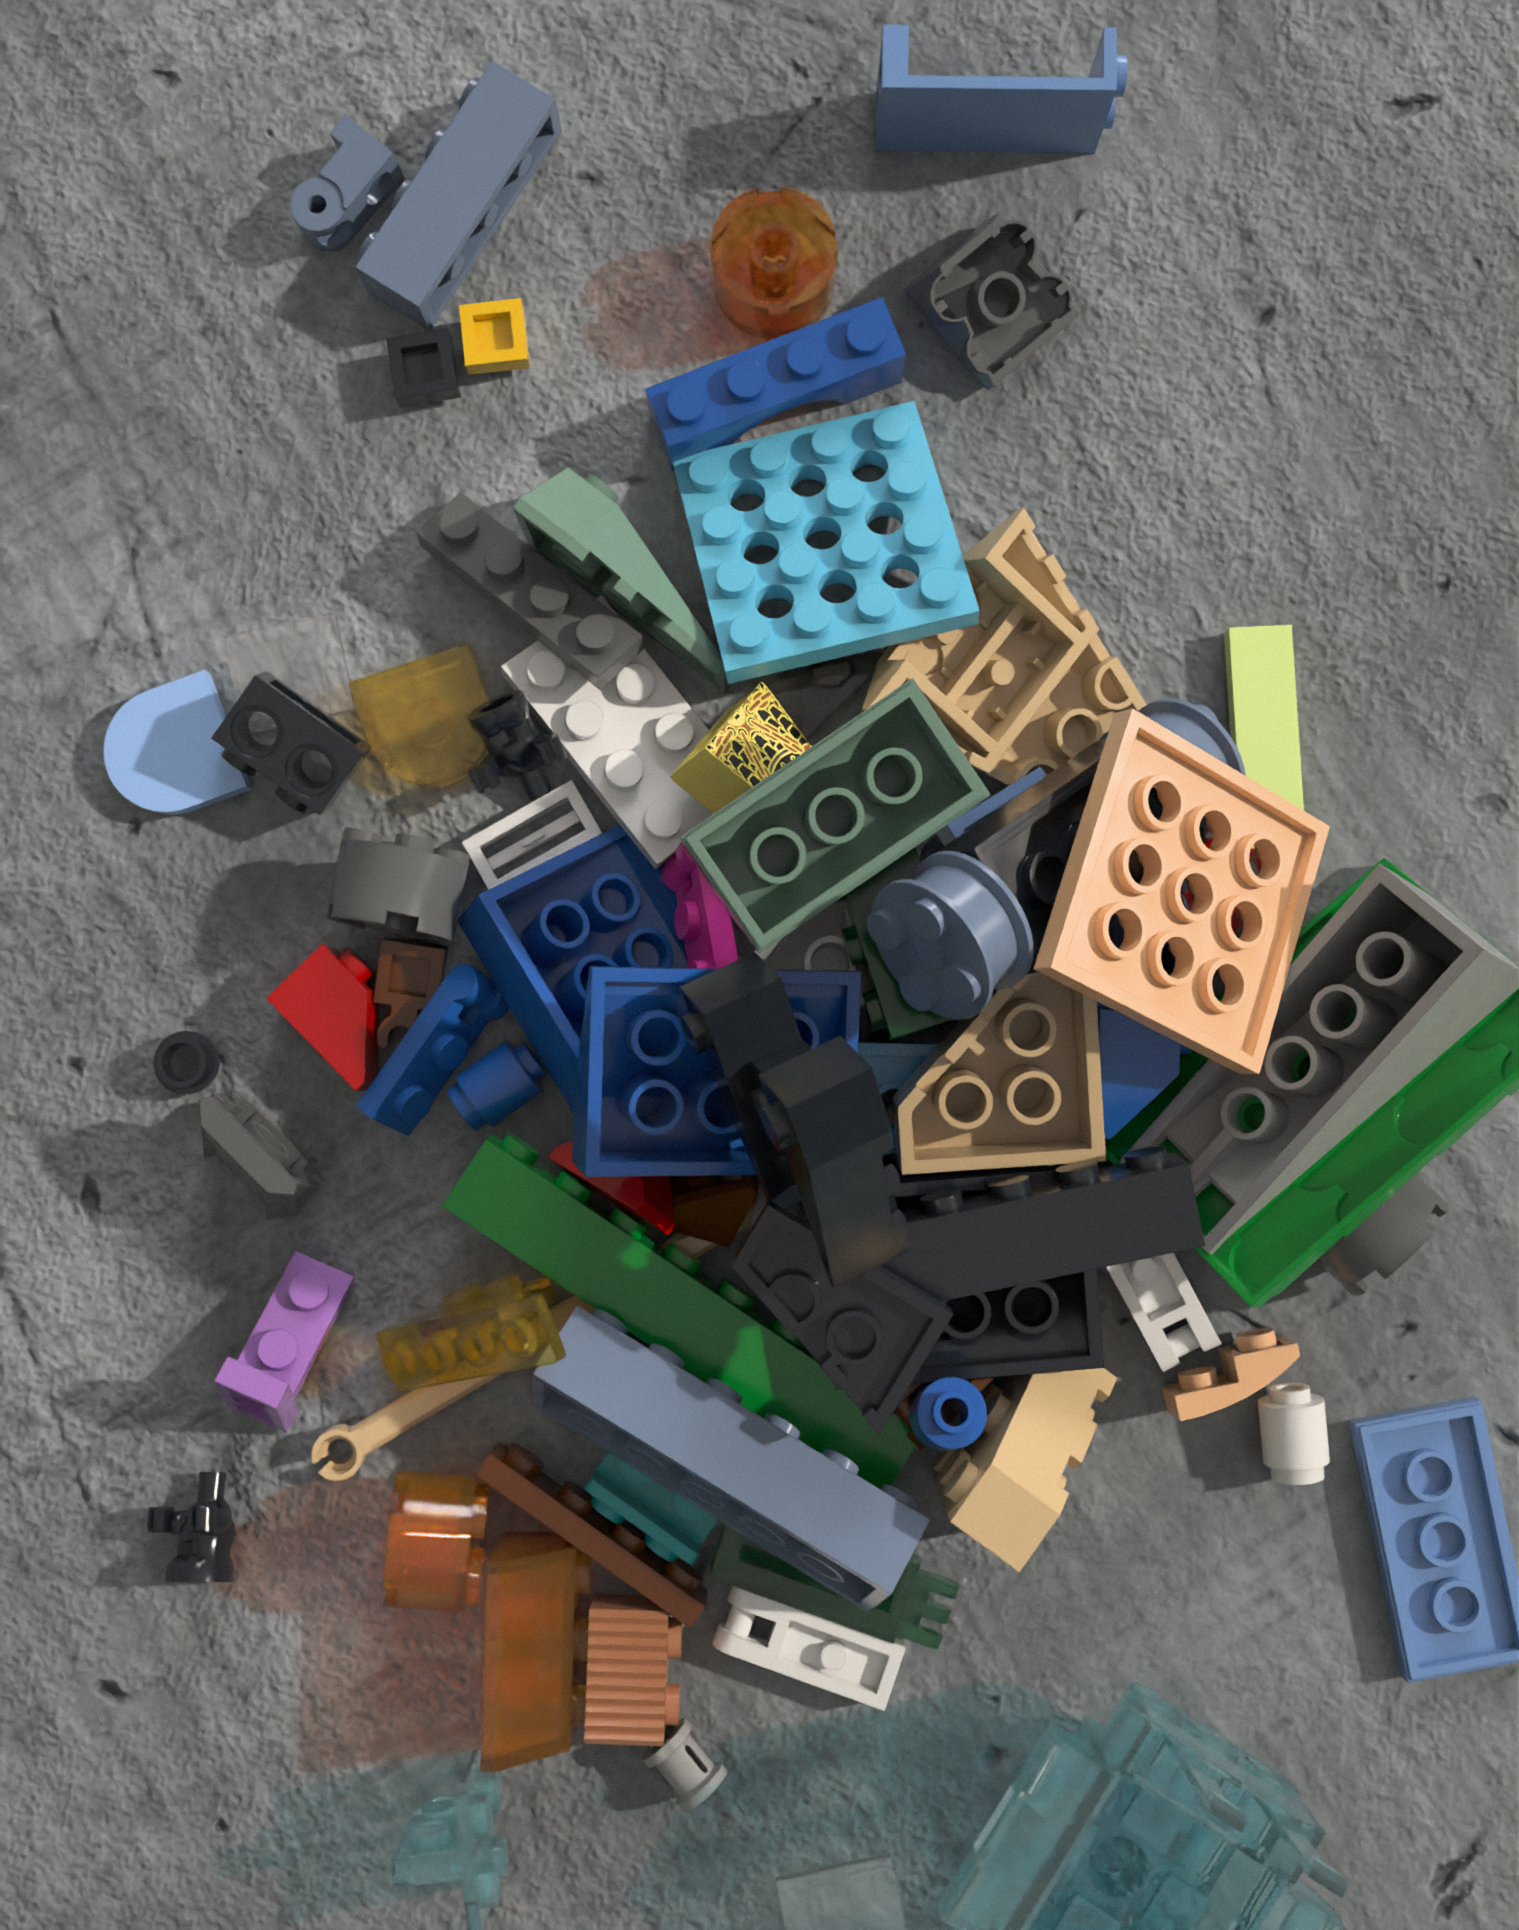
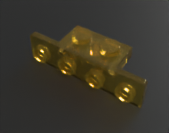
M517 1273L499 1278L481 1288L478 1283H472L451 1291L441 1297L444 1308L421 1320L390 1326L376 1334L382 1351L383 1366L399 1391L551 1365L566 1357V1351L548 1308L549 1305L557 1301L549 1278L542 1277L521 1282Z

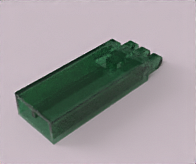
M725 1524L709 1569L710 1578L893 1644L896 1636L932 1649H939L943 1635L931 1627L920 1624L921 1618L924 1617L937 1623L947 1624L952 1610L941 1603L928 1599L930 1592L946 1598L956 1599L960 1588L957 1582L921 1569L918 1555L912 1554L892 1594L880 1602L879 1607L875 1606L869 1612H866Z

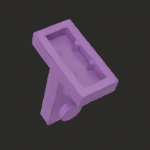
M297 1251L294 1252L238 1360L227 1356L214 1381L228 1408L282 1432H288L299 1410L295 1399L355 1284L354 1276Z

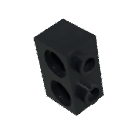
M268 671L253 677L211 738L225 748L221 756L229 764L249 776H254L258 771L279 786L275 794L284 803L303 814H307L310 809L319 815L326 811L372 749L370 744ZM254 712H263L275 721L278 734L273 745L260 744L251 736L249 720ZM306 751H318L328 758L332 768L331 777L328 782H314L305 775L302 769V758Z

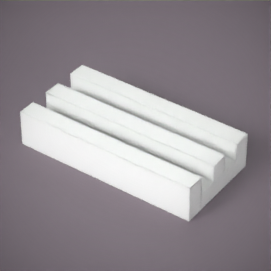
M570 780L464 840L462 844L489 890L602 834V831L574 782ZM570 801L574 808L573 811L487 859L485 857L483 849ZM582 822L585 828L584 831L503 877L497 878L494 873L496 870Z

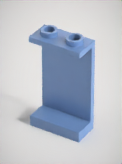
M883 25L876 84L875 151L1095 153L1103 129H1111L1113 126L1116 97H1123L1126 87L1127 56L1117 55V28H1103L1088 77L908 75L909 25Z

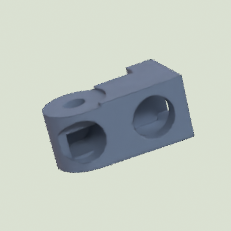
M346 114L329 133L338 150L321 169L316 178L305 180L295 188L290 200V210L293 219L309 243L321 251H336L350 243L405 178L394 153Z

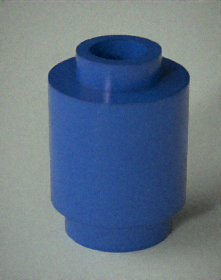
M505 1040L456 1075L458 1082L449 1088L447 1093L464 1120L475 1131H478L487 1124L495 1127L542 1093L544 1089L538 1079L546 1074V1070L526 1043H522L515 1048L508 1040Z
M946 1377L925 1386L916 1394L910 1407V1424L915 1436L925 1446L938 1451L955 1450L970 1445L981 1435L987 1420V1408L983 1396L973 1384L961 1378ZM945 1400H952L959 1408L961 1421L958 1426H950L943 1421L940 1409Z

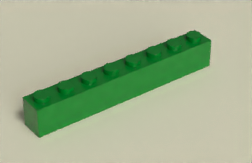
M507 1133L504 1139L501 1140L494 1134H491L486 1139L441 1205L443 1208L594 1309L606 1311L619 1319L628 1328L630 1333L649 1346L655 1343L674 1352L684 1361V1369L706 1383L709 1378H713L727 1384L741 1395L743 1400L740 1405L764 1418L766 1413H770L788 1421L799 1430L801 1435L798 1440L820 1453L824 1449H831L849 1458L859 1468L857 1476L880 1489L883 1484H892L917 1447L906 1436L910 1429L894 1412L880 1435H878L864 1419L861 1410L843 1390H835L834 1383L819 1367V1362L791 1330L788 1331L777 1318L772 1322L752 1309L756 1299L750 1293L726 1278L718 1286L700 1274L698 1270L703 1264L695 1256L673 1242H670L667 1248L663 1249L645 1237L644 1234L649 1227L643 1221L619 1206H616L612 1213L590 1200L594 1190L588 1184L564 1169L556 1177L535 1163L540 1153L515 1135Z

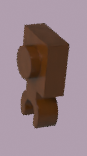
M384 937L381 940L373 1002L391 1005V1013L378 1027L376 1039L379 1048L387 1049L391 1044L394 1027L405 1026L410 1029L420 1015L421 1010L424 1009L443 982L449 946L392 937Z

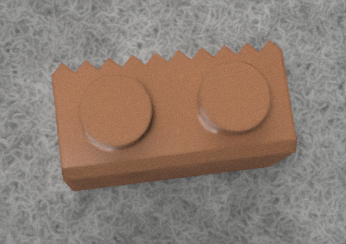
M596 1594L593 1596L588 1616L584 1744L664 1746L667 1725H679L680 1684L668 1683L669 1658L681 1659L683 1623L674 1617H670L669 1613L645 1596Z

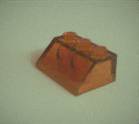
M505 1531L487 1561L480 1772H497L570 1751L576 1727H584L586 1686L578 1685V1660L587 1661L589 1619H580V1594L591 1593L593 1559L581 1553L579 1549L555 1532Z

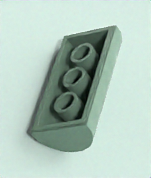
M912 678L686 832L680 839L720 901L760 954L991 794Z

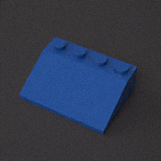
M621 825L479 894L457 921L572 1112L574 1111V1091L589 967L686 968L688 964L684 940L678 938L675 930L674 918L678 905L676 892L670 890L663 883L661 877L663 865L655 870Z
M589 967L574 1091L572 1162L585 1177L756 1175L705 1054L697 1055L694 1052L680 1022V1016L689 1013L680 987L719 968ZM773 969L782 979L800 1036L812 1049L841 1036L858 1053L860 971Z

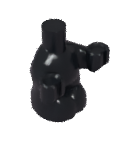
M522 690L507 692L492 698L475 708L467 716L469 723L474 731L481 736L489 753L480 764L468 770V774L478 794L484 793V789L488 787L491 789L500 785L498 777L500 776L518 778L530 801L539 799L551 791V787L542 771V766L549 767L552 765L551 762L555 760L561 762L566 759L567 754L558 734L548 735L539 733L530 716L528 701Z
M200 1472L197 1502L187 1510L175 1511L174 1507H150L148 1509L147 1529L149 1533H171L179 1536L177 1556L167 1566L165 1582H234V1563L231 1558V1546L236 1536V1528L232 1519L231 1508L224 1499L226 1473Z

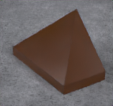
M757 1175L670 1176L672 1207L675 1218V1226L671 1231L729 1247L758 1195L759 1180Z

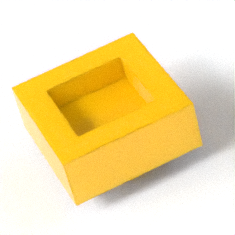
M521 298L459 305L464 360L469 375L530 368L525 313Z

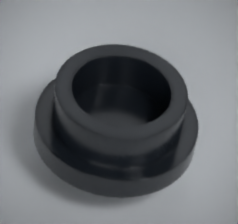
M180 1031L169 1035L160 1043L154 1056V1071L159 1082L166 1089L177 1094H195L203 1091L215 1080L220 1066L219 1053L214 1043L205 1035L193 1031Z

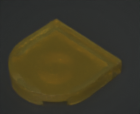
M469 643L349 682L371 750L378 761L398 778L424 787L449 785L468 776V770L476 766L485 754L487 748L481 736L474 731L467 719V716L475 708L489 701L472 647Z

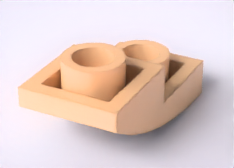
M1272 1328L1254 1329L1236 1334V1344L1218 1348L1223 1373L1217 1374L1216 1367L1210 1366L1192 1368L1177 1374L1179 1382L1161 1386L1167 1412L1177 1420L1184 1421L1218 1411L1249 1397L1276 1379L1300 1357L1298 1343L1281 1335L1275 1336L1274 1329Z

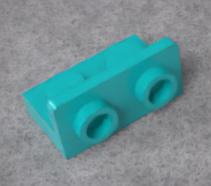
M608 1452L584 1487L593 1496L591 1502L595 1510L616 1524L623 1523L625 1519L646 1533L644 1537L646 1545L657 1555L669 1562L676 1561L680 1557L692 1565L700 1553L701 1545L718 1522L714 1517Z

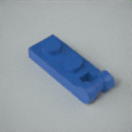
M467 963L455 966L447 974L356 1107L371 1119L410 1136L419 1121L427 1115L433 1101L455 1069L465 1060L469 1049L489 1020H498L508 1012L509 1006L494 981L487 979L483 972Z

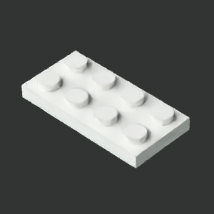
M602 595L596 598L599 602H601L604 606H606L608 609H610L613 613L616 614V612L613 610V608L609 605V603L605 600V598ZM538 640L501 666L502 676L514 691L522 690L524 692L529 710L549 735L558 734L569 761L655 870L676 854V849L681 842L680 837L713 815L710 810L669 777L709 729L645 649L601 691Z

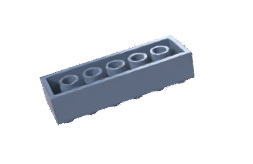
M576 1306L533 1373L531 1405L864 1611L869 1612L892 1594L930 1519L916 1511L918 1503L911 1496L887 1484H883L880 1489L857 1476L859 1468L849 1458L831 1449H824L820 1453L798 1440L801 1435L799 1430L788 1421L770 1413H766L764 1418L740 1405L743 1400L741 1395L727 1384L713 1378H709L704 1383L684 1371V1361L671 1350L655 1343L646 1348L626 1335L628 1328L608 1312L594 1309L592 1314H590L581 1307Z

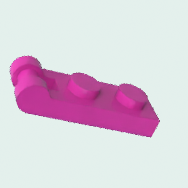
M681 841L676 849V854L671 856L661 869V877L663 883L670 890L676 892L678 905L674 918L675 930L678 938L684 940L688 961L686 968H721L738 960L731 916Z

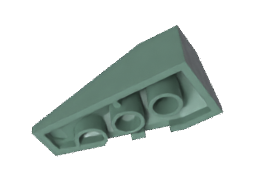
M567 467L520 497L512 508L529 546L595 596L599 597L602 595L616 612L723 693L727 691L731 684L727 683L720 653L620 507L615 503L618 496L605 482L593 474H588L583 479Z

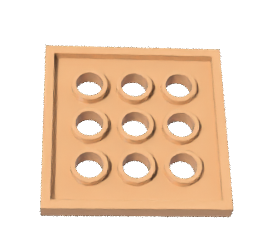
M1133 708L1116 712L1112 719L1034 970L1239 1074H1259L1330 826ZM1152 787L1157 790L1158 799L1163 805V812L1159 820L1153 816L1148 804V796ZM1203 816L1206 818L1208 829L1213 834V840L1209 849L1203 844L1199 832ZM1253 845L1256 856L1261 862V870L1258 876L1252 871L1249 862V854ZM1133 849L1137 851L1139 861L1144 867L1143 877L1139 884L1132 878L1128 866L1129 856ZM1185 878L1188 880L1190 891L1194 895V904L1190 912L1184 907L1180 895L1181 885ZM1235 906L1237 907L1238 916L1243 922V931L1239 939L1231 927V914ZM1114 913L1118 915L1120 925L1124 929V939L1119 948L1114 946L1108 932L1109 921ZM1166 942L1169 943L1170 950L1176 959L1174 970L1170 976L1164 970L1161 962V952ZM1217 969L1219 970L1221 980L1225 984V993L1220 1002L1215 997L1212 988V979Z

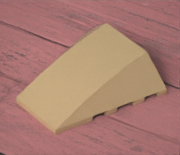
M1024 508L1016 510L963 555L980 611L979 624L890 645L877 662L862 707V711H865L913 678L971 766L1008 786L1039 767L1043 769L1046 775L1050 774L1085 748L1100 740L1109 731L1114 713L1131 708L1139 711L1147 705L1117 656L1111 657L1099 639L1097 632L1100 629L1089 611L1079 607L1064 583L1063 579L1067 576L1053 554H1046L1032 530L1036 526Z

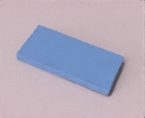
M1468 1397L1348 1420L1400 1677L1407 1683L1519 1662V1578L1482 1401L1475 1397Z

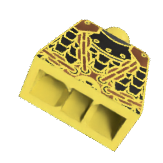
M760 682L723 713L669 777L714 814L812 746L763 682Z

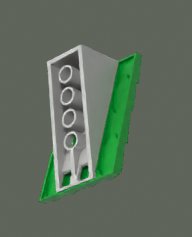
M1383 858L1300 929L1260 1073L1239 1074L1192 1049L1189 1054H1180L1179 1075L1111 1139H1105L1106 1157L1114 1165L1125 1163L1124 1154L1140 1148L1161 1146L1165 1147L1166 1154L1176 1153L1186 1161L1190 1168L1205 1246L1194 1249L1250 1307L1260 1308L1270 1298L1285 1290L1337 1241L1352 1233L1435 1156L1451 1147L1507 1095L1511 1096L1519 1089V966L1392 862ZM1224 994L1218 999L1219 1002L1222 1000Z

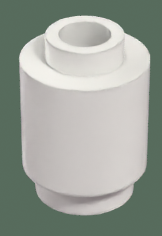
M1280 1383L1272 1385L1270 1387V1395L1258 1399L1263 1463L1270 1467L1271 1479L1277 1483L1287 1485H1306L1322 1481L1325 1478L1324 1466L1330 1462L1324 1398L1310 1393V1386L1307 1384Z

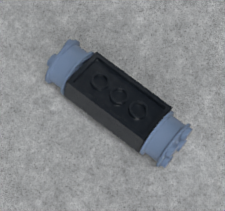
M1167 698L1150 702L1138 711L1246 776L1244 764L1237 746L1229 733L1218 722L1216 715L1208 707L1200 704L1194 705L1179 699ZM1108 732L1100 740L1085 748L938 852L924 859L917 866L912 880H896L879 891L874 899L871 915L867 918V929L871 938L876 943L886 966L899 983L902 996L911 1007L922 1012L930 1010L950 1019H968L977 1015L987 1006L992 997L993 989L1010 988L1021 981L1026 975L1039 973L1034 970L1036 959ZM1152 787L1148 796V804L1153 816L1159 820L1163 812V805L1158 799L1157 790ZM1203 816L1199 832L1201 840L1205 844L1208 842L1205 836L1209 829L1206 818ZM1133 849L1129 856L1128 866L1132 878L1139 884L1143 877L1144 867L1139 861L1137 851Z

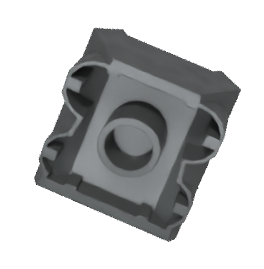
M999 212L976 227L960 243L919 277L911 281L904 290L987 390L994 387L1081 314V310L1073 302L1072 291L1061 276L1049 273L1036 258L1038 251L1037 238L1029 226L1019 220L1005 221Z
M213 1093L209 1097L199 1099L204 1158L216 1155L266 1206V1220L298 1215L299 1209L326 1183L320 1172L311 1164V1161L262 1112L240 1094L231 1093L226 1098L220 1093Z

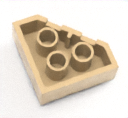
M1040 972L1026 975L1021 981L1010 988L993 989L992 997L987 1006L977 1015L968 1019H961L892 1097L896 1160L902 1175L1070 1164L1080 1161H1106L1097 1001Z
M1106 1368L1005 1376L999 1386L992 1382L988 1384L981 1392L987 1408V1420L981 1435L968 1446L950 1451H939L932 1464V1468L937 1471L932 1480L950 1522L1017 1572H1020L1063 1510L1069 1495L1064 1490L1067 1479L1062 1475L1066 1464L1075 1469L1082 1463L1098 1425L1092 1421L1095 1415V1411L1091 1408L1093 1400L1096 1398L1103 1403L1110 1396L1117 1377Z

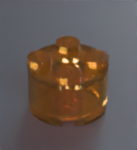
M780 187V191L760 193L759 188L744 192L733 199L716 220L713 227L710 250L713 292L724 316L739 330L751 336L762 338L765 341H770L818 322L827 311L833 298L838 258L835 230L826 210L810 195L789 187Z
M397 1471L393 1493H398L397 1511L390 1512L386 1544L383 1590L387 1591L383 1600L384 1608L464 1612L466 1605L478 1606L484 1548L472 1547V1538H484L489 1485L477 1482V1477L472 1474Z

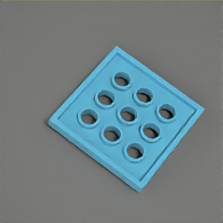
M915 401L705 450L673 462L728 684L979 624V607ZM865 465H875L886 472L882 478L874 482H863L853 476V473L858 468ZM806 479L817 480L825 486L820 493L810 497L799 496L792 491V488L798 482ZM743 494H755L764 500L758 508L752 511H739L731 506V503ZM881 516L893 517L901 523V527L897 531L887 535L874 533L867 526L872 520ZM818 531H830L840 538L833 547L822 550L812 548L806 543L808 537ZM760 545L770 546L778 552L772 561L765 564H753L744 558L750 549ZM895 569H907L918 578L911 586L906 588H893L883 581V577ZM837 583L846 584L855 591L853 597L843 603H830L820 595L826 587ZM773 598L787 600L793 606L788 614L780 618H767L761 615L758 609L765 601Z

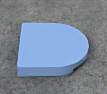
M202 670L140 693L126 702L111 720L104 739L105 767L116 789L133 804L156 813L181 815L252 790L247 774L229 764L221 756L225 748L211 739L226 715L213 678L209 672Z

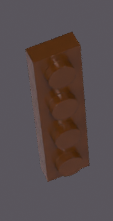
M500 1442L496 1444L475 1473L476 1477L691 1629L706 1607L708 1591L700 1585L703 1577L695 1568L680 1558L669 1562L647 1547L644 1539L646 1534L626 1520L623 1523L614 1524L593 1508V1503L591 1502L593 1497L587 1491L570 1481H565L561 1486L541 1472L544 1467L543 1462L526 1448L515 1443L510 1448H507Z

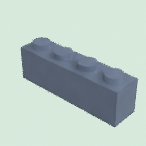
M493 60L480 79L473 78L467 84L460 98L459 111L446 130L440 129L434 134L428 144L424 164L412 181L406 180L401 184L393 198L391 213L379 232H371L359 249L355 268L368 294L426 330H431L561 133L562 128L557 104L553 97Z

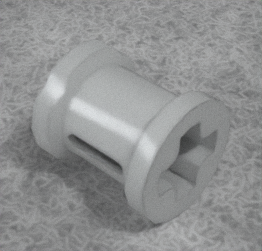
M685 1718L679 1719L678 1726L670 1725L666 1729L664 1746H648L642 1755V1761L648 1768L656 1766L679 1795L676 1802L683 1812H689L716 1790L726 1777L728 1771L720 1761L712 1763L691 1737V1725Z

